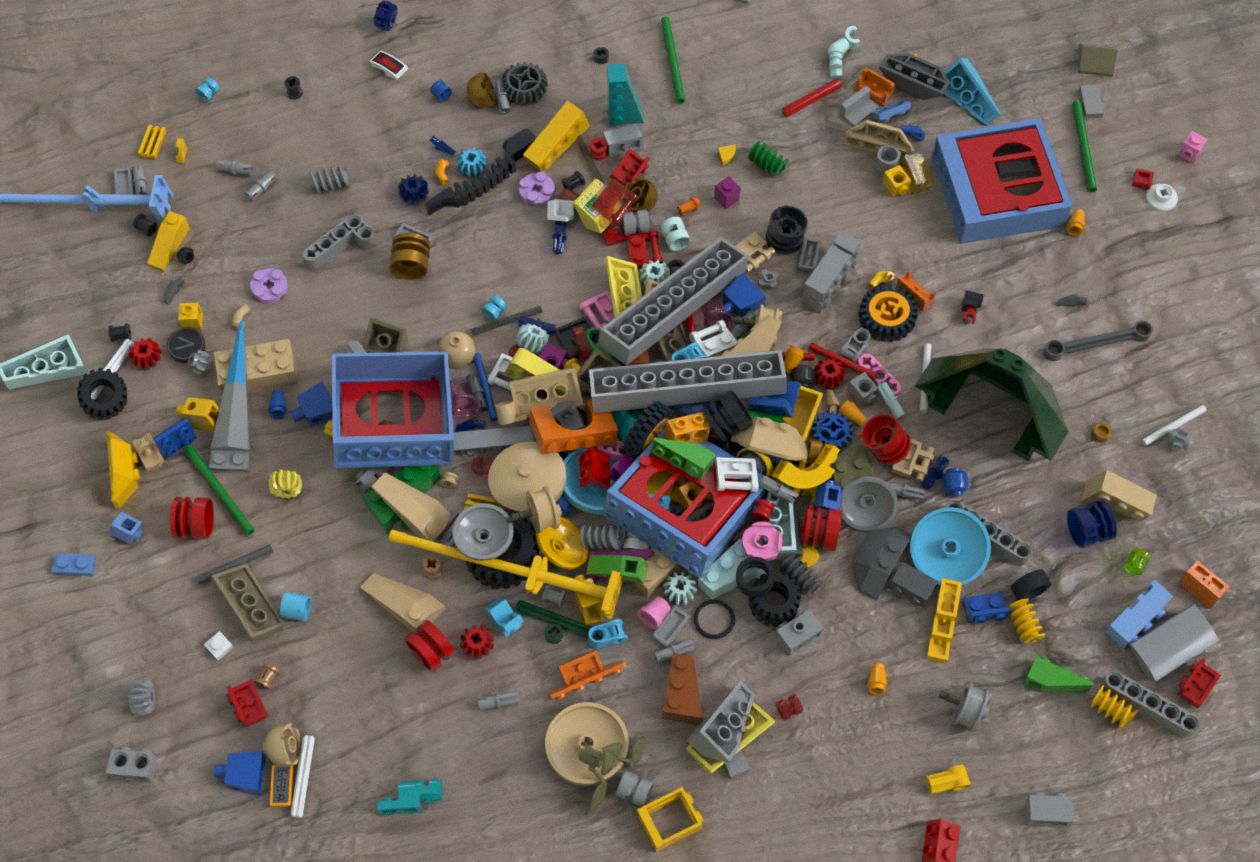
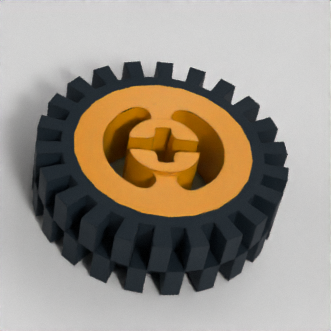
M883 284L880 285L879 290L876 286L873 287L872 291L869 290L864 295L859 310L860 324L862 323V328L867 329L870 334L874 333V339L881 336L880 341H885V337H888V341L893 342L895 337L896 341H899L901 336L905 338L908 333L912 332L918 316V306H916V300H912L913 295L911 293L906 295V289L900 292V286L896 285V288L892 289V284H888V288L885 289Z
M660 401L650 404L648 409L646 408L643 414L639 415L638 421L633 423V428H630L628 431L630 433L625 437L623 450L637 459L653 442V439L663 431L667 420L674 418V412Z

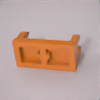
M865 67L862 77L859 76L854 90L858 92L865 86H868L871 89L870 99L884 106L893 96L895 83Z
M909 271L906 272L905 277L901 275L898 278L897 286H900L899 291L902 292L903 289H906V295L911 293L913 295L912 300H916V306L922 312L935 301L936 294L934 292L929 294L911 278Z
M1198 560L1178 582L1210 609L1230 587Z

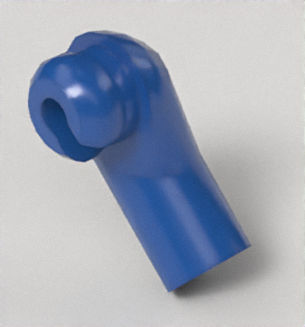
M901 125L904 134L911 135L916 141L924 140L925 133L920 127Z

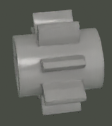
M198 350L197 353H191L189 356L188 366L191 367L190 370H193V373L201 375L202 371L207 372L211 367L212 360L207 352Z
M1180 427L1179 430L1173 429L1168 439V442L1172 444L1171 449L1177 452L1181 448L1187 449L1192 439L1188 435L1189 430Z

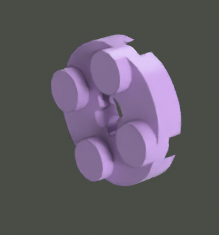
M544 172L527 175L520 180V198L524 203L534 204L535 207L547 205L548 201L552 200L555 194L554 182ZM534 188H541V189H540V192H537L536 190L533 191V189H534Z
M268 268L258 270L253 274L250 288L253 296L259 299L260 302L271 304L278 302L280 297L286 295L288 282L280 269ZM268 283L274 284L270 289H267L265 285Z

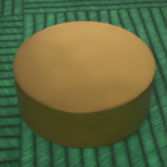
M1097 423L1093 427L1091 435L1094 440L1103 443L1110 439L1112 429L1106 423Z

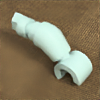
M855 26L848 27L843 38L832 43L828 49L831 78L837 79L842 76V58L844 53L848 49H857L860 40L852 39L857 30Z

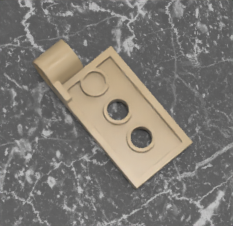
M572 367L510 381L509 385L513 400L496 404L495 409L499 425H505L530 417V408L550 406V409H552L559 402L566 400L572 401L576 407L584 405L576 368ZM558 385L566 388L564 395L556 393L555 388ZM538 390H545L547 397L545 399L538 398Z

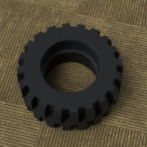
M511 510L510 513L507 514L509 515V517H511V514L516 512ZM527 518L519 519L512 522L514 531L513 539L520 544V551L507 562L531 568L534 557L540 556L536 531L532 523L527 522ZM482 536L481 539L485 540L487 536ZM465 561L469 572H472L473 577L477 581L481 579V584L485 586L492 584L494 589H498L499 586L509 589L510 585L518 586L521 584L522 579L524 581L528 579V577Z

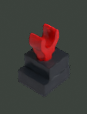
M965 291L961 311H966L962 318L963 322H965L966 317H971L972 324L975 323V312L977 308L981 307L984 294Z

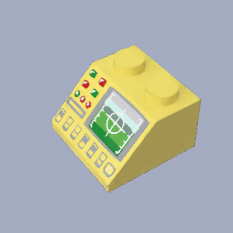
M594 179L573 202L585 228L600 234L623 210L618 197L598 179Z

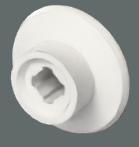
M1155 184L1146 191L1147 202L1157 210H1170L1178 202L1177 193L1167 184Z

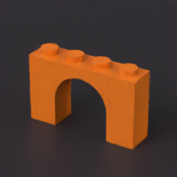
M586 400L585 413L589 426L580 430H570L563 428L555 421L550 406L530 408L529 423L541 454L616 444L618 429L611 412L593 413L592 400Z

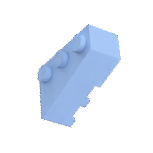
M1154 580L1143 594L1141 593L1137 600L1127 607L1109 626L1105 633L1124 649L1128 644L1139 639L1138 635L1141 632L1146 633L1153 626L1151 622L1154 619L1158 621L1166 613L1164 608L1173 598V595Z

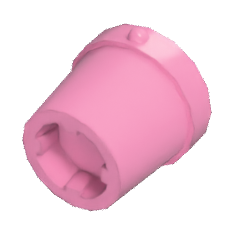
M656 596L640 608L638 617L647 627L657 629L670 611V606L663 598Z

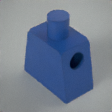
M742 273L723 293L724 305L720 307V311L726 317L732 312L736 316L744 317L748 311L754 312L758 310L761 304L765 306L766 296Z
M323 381L299 395L297 401L300 407L290 411L295 422L306 418L309 426L319 425L333 418L332 399Z
M263 751L228 755L227 765H215L214 777L225 778L224 784L228 789L261 796L266 756Z

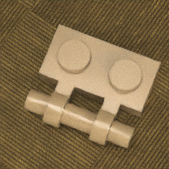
M755 231L735 246L749 255L746 268L747 273L751 270H756L759 264L763 261H768L771 255L775 253L773 247L767 250L764 249L767 246V242Z
M911 439L909 453L903 460L893 465L891 472L910 478L911 473L914 472L917 474L915 480L923 483L924 478L927 477L929 472L928 466L934 458V448L928 446L926 451L921 450L922 442ZM917 457L922 459L921 466L915 464Z

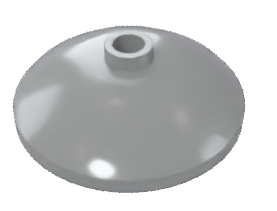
M871 476L859 477L850 481L842 489L839 510L842 511L843 520L851 527L861 531L881 529L894 519L898 509V499L894 489L886 481ZM870 496L871 499L866 500L865 497Z
M482 503L466 508L456 518L453 526V539L456 547L462 554L474 560H491L500 556L508 549L513 539L512 522H506V518L509 515L500 507L492 504ZM487 536V539L483 540L481 537Z

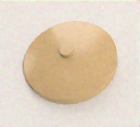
M521 442L506 448L495 458L488 474V485L494 500L509 512L512 510L517 513L528 510L526 502L527 491L537 492L542 490L544 486L552 487L556 502L563 494L567 482V472L561 456L557 452L541 454L537 442Z
M584 702L571 705L555 716L546 733L545 750L551 767L561 778L572 784L593 786L600 784V780L592 771L588 770L589 765L579 760L583 748L588 745L597 751L603 752L602 747L619 742L622 744L619 757L627 758L629 738L623 721L614 711L601 704ZM616 760L606 775L601 774L602 766L600 768L595 767V769L606 782L620 771L625 762Z

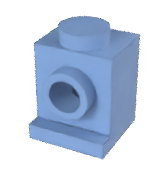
M123 512L117 516L110 527V537H116L130 545L134 540L139 541L143 534L142 521Z

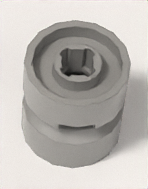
M647 209L637 210L636 213L632 211L621 212L625 236L635 234L636 231L640 234L650 232Z
M626 771L620 781L616 796L626 801L632 799L633 804L643 807L650 796L654 782L645 778L639 780L638 775Z

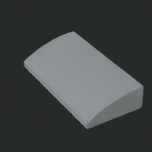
M1192 604L1129 645L1147 680L1157 681L1218 642L1219 639L1204 615Z

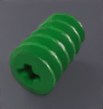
M760 141L756 142L749 151L748 159L754 161L760 168H765V171L770 173L771 176L775 177L781 174L789 160L785 159L782 162L783 155L776 157L777 151L771 154V147L765 150L766 143L760 146Z

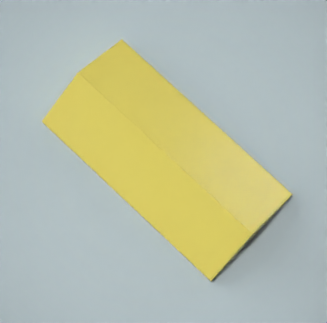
M606 256L605 260L614 316L617 317L642 297L637 264Z
M754 702L745 722L746 728L740 739V748L736 753L775 723V720ZM691 744L686 747V750L700 767L710 773H713L725 763L702 756Z

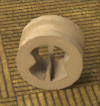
M451 472L441 473L442 479H440L439 484L446 488H455L457 485L455 481L458 480V476Z

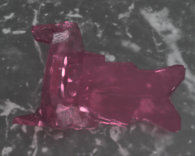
M714 297L701 306L705 328L711 326V320L716 315L723 316L726 327L731 324L732 316L726 311L723 304L714 300Z
M450 381L452 415L467 417L472 411L473 415L476 416L478 413V398L467 394L468 383L464 382L459 385L454 381Z

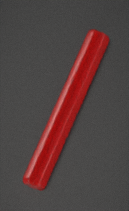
M834 79L783 107L782 114L785 117H789L841 88V82L838 79Z

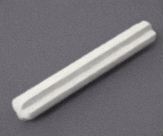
M126 339L103 371L111 369L112 373L116 372L129 355V346H135L134 342ZM104 385L97 386L92 390L91 398L94 401L104 389Z
M304 735L302 739L290 813L294 818H302L315 741L314 737L310 735Z

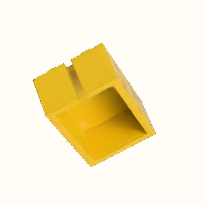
M801 386L792 418L783 417V420L796 428L806 444L820 408L823 393Z

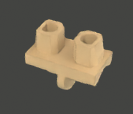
M150 432L144 437L132 441L147 471L150 469L155 470L165 462Z

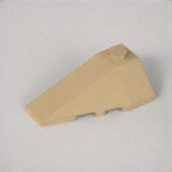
M766 315L751 328L750 334L744 339L740 338L732 350H726L721 356L769 351L781 322L770 315Z

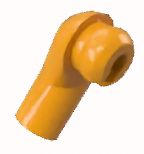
M443 159L437 162L434 174L442 185H446L449 179L444 172L448 169L449 162Z

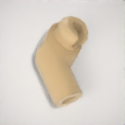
M246 304L233 314L232 325L237 330L240 321L251 311Z

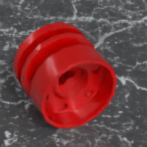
M889 414L876 415L868 420L862 428V442L879 463L893 465L903 460L909 453L911 448L910 436L894 416Z
M175 497L170 510L172 537L180 538L182 536L183 538H188L192 532V536L195 539H209L214 523L212 499L196 497L192 503L190 497H185L184 499L183 497Z
M808 505L801 527L802 546H807L808 538H812V547L815 548L819 539L822 540V549L836 551L842 511L829 509L826 517H823L821 507H818L816 515H812L813 506Z

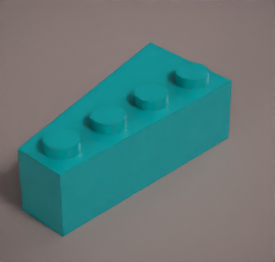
M625 64L607 65L609 126L644 123L642 105L639 102V97L635 92Z

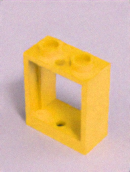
M683 787L637 809V816L656 852L702 829V815L699 810H694L692 796L688 791L685 792ZM680 799L693 825L662 840L649 814Z

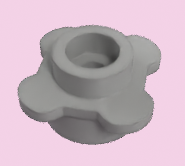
M763 270L759 284L765 288H775L777 286L776 279L779 277V274Z

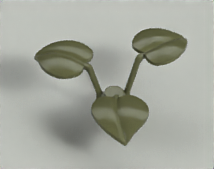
M642 736L635 743L628 758L619 757L622 749V744L619 742L602 747L603 752L597 751L588 745L583 748L579 760L589 765L588 770L592 771L600 780V784L593 794L590 807L584 814L588 815L599 807L608 789V783L605 782V779L598 773L595 767L600 768L602 766L601 774L606 775L617 760L628 763L627 768L633 769L642 757L646 737Z

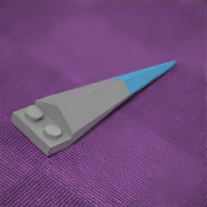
M242 320L239 323L210 447V470L249 472L251 446L246 387L244 323Z

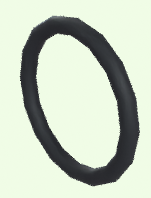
M708 600L697 607L694 614V624L703 636L710 639H719L732 631L735 624V615L727 603L720 600ZM709 604L724 606L731 616L729 628L718 635L706 633L701 629L698 623V615L703 607Z

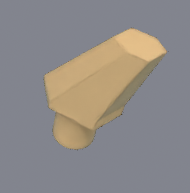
M826 389L827 406L830 408L829 415L831 411H834L836 415L837 409H840L841 405L833 390Z

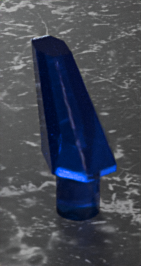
M434 135L429 139L435 145L434 148L450 155L456 152Z
M473 417L457 425L455 432L475 430V427L484 429L485 421L476 420L477 417Z

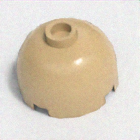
M454 331L446 334L441 339L438 347L439 352H448L450 369H463L471 361H474L476 353L474 342L469 335L463 332Z
M292 723L276 726L266 736L263 751L269 760L276 765L291 766L299 762L300 756H297V748L301 749V737L298 729L291 727Z

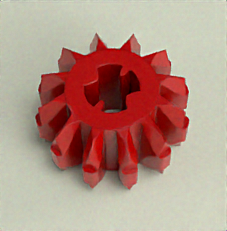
M141 337L140 342L134 341L135 346H129L130 353H128L132 364L138 366L141 370L145 366L149 370L150 365L156 366V361H161L160 355L162 351L158 343L150 338L145 341Z
M828 357L825 358V361L819 360L818 365L814 367L817 385L823 384L824 389L829 386L831 390L834 388V385L839 387L845 379L846 371L845 367H842V362L836 363L835 358L830 361Z
M482 624L478 629H476L475 625H472L471 631L465 628L466 635L460 636L461 641H463L460 643V648L464 649V655L470 654L471 659H474L476 655H478L479 659H482L483 653L489 656L488 649L494 648V644L491 643L494 641V636L490 635V629L484 630ZM480 640V643L478 641V644H474V641Z

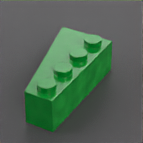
M437 465L408 466L393 477L426 494L441 478ZM373 489L363 495L365 506L386 534H388L392 529L391 527L396 522H399L401 518Z

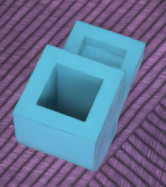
M501 597L484 608L493 624L505 637L518 630L522 626L521 623L524 622L520 614L514 613L507 601Z

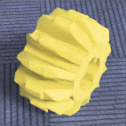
M289 470L273 472L268 483L270 493L274 494L275 497H282V499L297 497L302 489L301 475Z

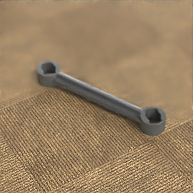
M1141 320L1136 322L1133 328L1065 343L1059 340H1050L1045 346L1044 356L1050 361H1058L1066 353L1130 339L1145 342L1152 334L1153 328L1149 322ZM1139 328L1145 329L1147 331L1146 335L1139 334L1137 330ZM1056 347L1059 349L1058 354H1052L1049 349Z

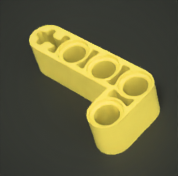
M519 348L507 366L505 373L510 378L517 380L522 376L526 378L558 371L559 369L530 351ZM558 385L555 391L559 395H564L566 388Z

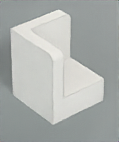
M560 199L548 201L547 220L570 221L574 219V201Z

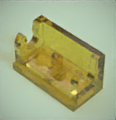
M922 153L904 155L899 165L911 180L910 194L927 191L928 188L924 186L933 185L934 180Z

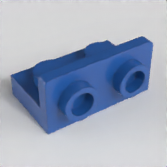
M1002 592L968 597L962 600L968 623L982 624L986 620L993 619L994 621H1002L1010 613V607H1006Z

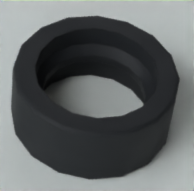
M753 556L746 558L737 567V587L743 594L749 597L764 596L773 587L774 570L772 565L762 557ZM749 568H760L766 572L767 580L762 586H750L744 582V572Z
M1039 569L1020 577L1010 588L1017 600L1027 598L1031 600L1047 591L1052 583L1045 571Z

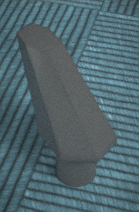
M181 277L174 282L170 280L164 296L166 304L179 291L178 288L185 283Z
M1075 293L1059 299L1057 306H1076L1077 303L1086 305L1087 298L1079 296V293Z

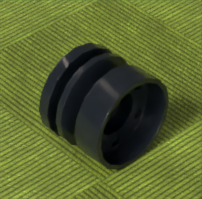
M786 205L775 209L770 216L765 240L767 245L773 247L775 252L787 255L798 251L807 230L808 220L806 215L794 206Z
M732 390L720 396L721 407L713 401L711 402L713 410L708 405L703 408L711 429L724 442L730 439L727 431L733 437L736 435L733 426L736 425L743 431L753 424L752 418L745 406Z

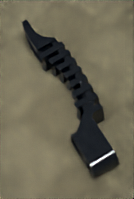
M525 128L508 138L502 145L506 152L505 158L502 160L500 157L495 159L497 166L495 164L490 165L492 173L489 169L485 170L486 178L482 174L478 175L479 182L475 178L470 179L472 187L466 180L463 181L464 191L458 182L453 183L455 193L451 187H448L426 203L429 216L444 207L459 208L462 205L466 206L469 201H475L477 196L480 198L483 196L482 193H488L490 188H495L497 183H502L504 178H509V171L512 174L516 172L515 162L524 157L523 154L537 137L528 128Z

